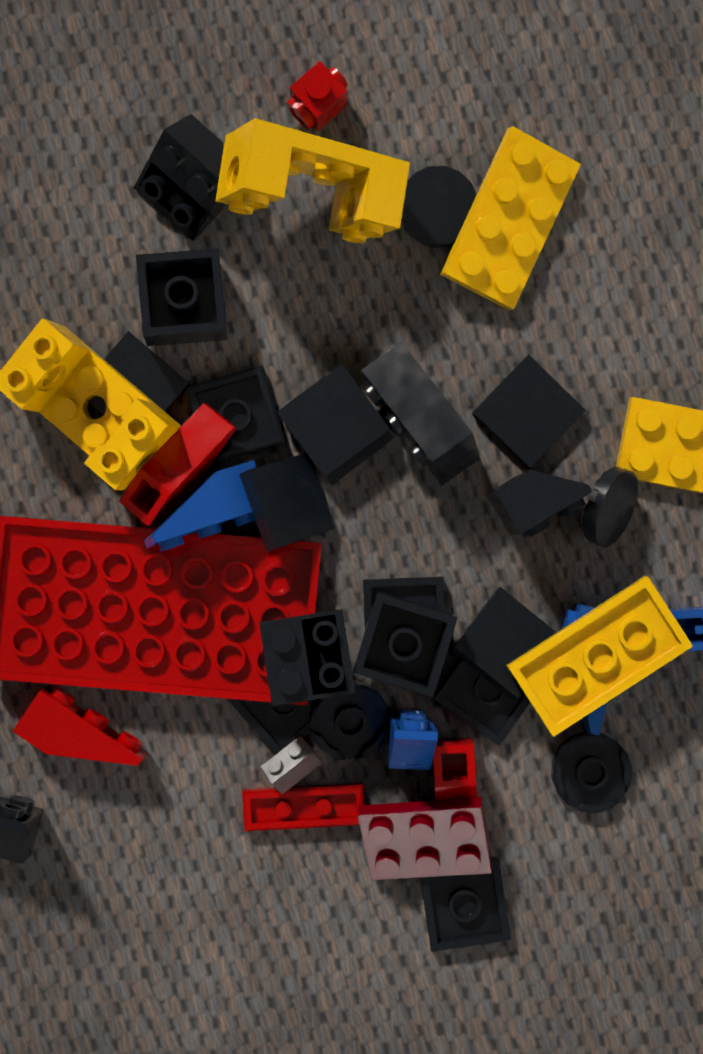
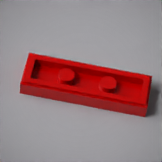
M363 783L293 786L284 794H281L275 787L243 789L244 832L359 825L357 816L359 805H364Z

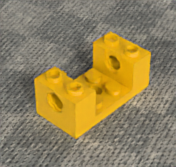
M254 118L225 136L215 201L228 204V210L231 212L252 215L253 211L260 208H268L270 201L277 202L285 198L288 176H297L299 173L313 176L312 181L317 184L335 186L329 231L341 233L342 239L345 241L365 243L367 238H382L384 233L400 228L410 162Z
M44 318L39 321L0 370V391L22 410L42 414L86 452L89 457L84 464L114 490L126 491L139 470L181 427L178 422L67 327ZM95 396L102 397L106 403V411L99 419H93L88 412V401Z

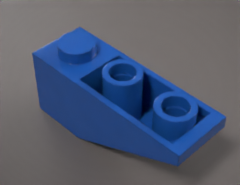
M252 460L226 468L207 477L144 540L146 548L159 545L162 552L185 544L183 536L197 532L199 539L222 532L220 524L235 520L238 527L256 521L239 474L247 470L257 468L255 461Z
M399 708V715L390 714L388 767L393 769L430 770L438 741V731L430 716L423 714V709Z

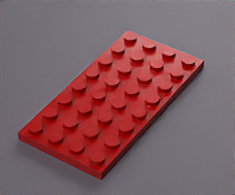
M0 516V680L271 702L259 622L316 613L321 543L298 541L267 552L262 538L214 534L199 539L197 532L183 536L185 544L161 552L159 545L146 548L144 540L155 530L152 528ZM308 701L295 702L289 704L308 705Z

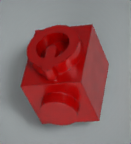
M319 60L289 87L290 99L285 103L286 107L297 122L306 130L314 127L319 131L347 106L348 90L346 87L348 84L336 68L331 67L328 70Z

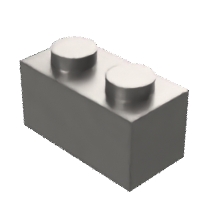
M300 735L264 763L261 768L274 787L281 794H284L320 766L322 762Z

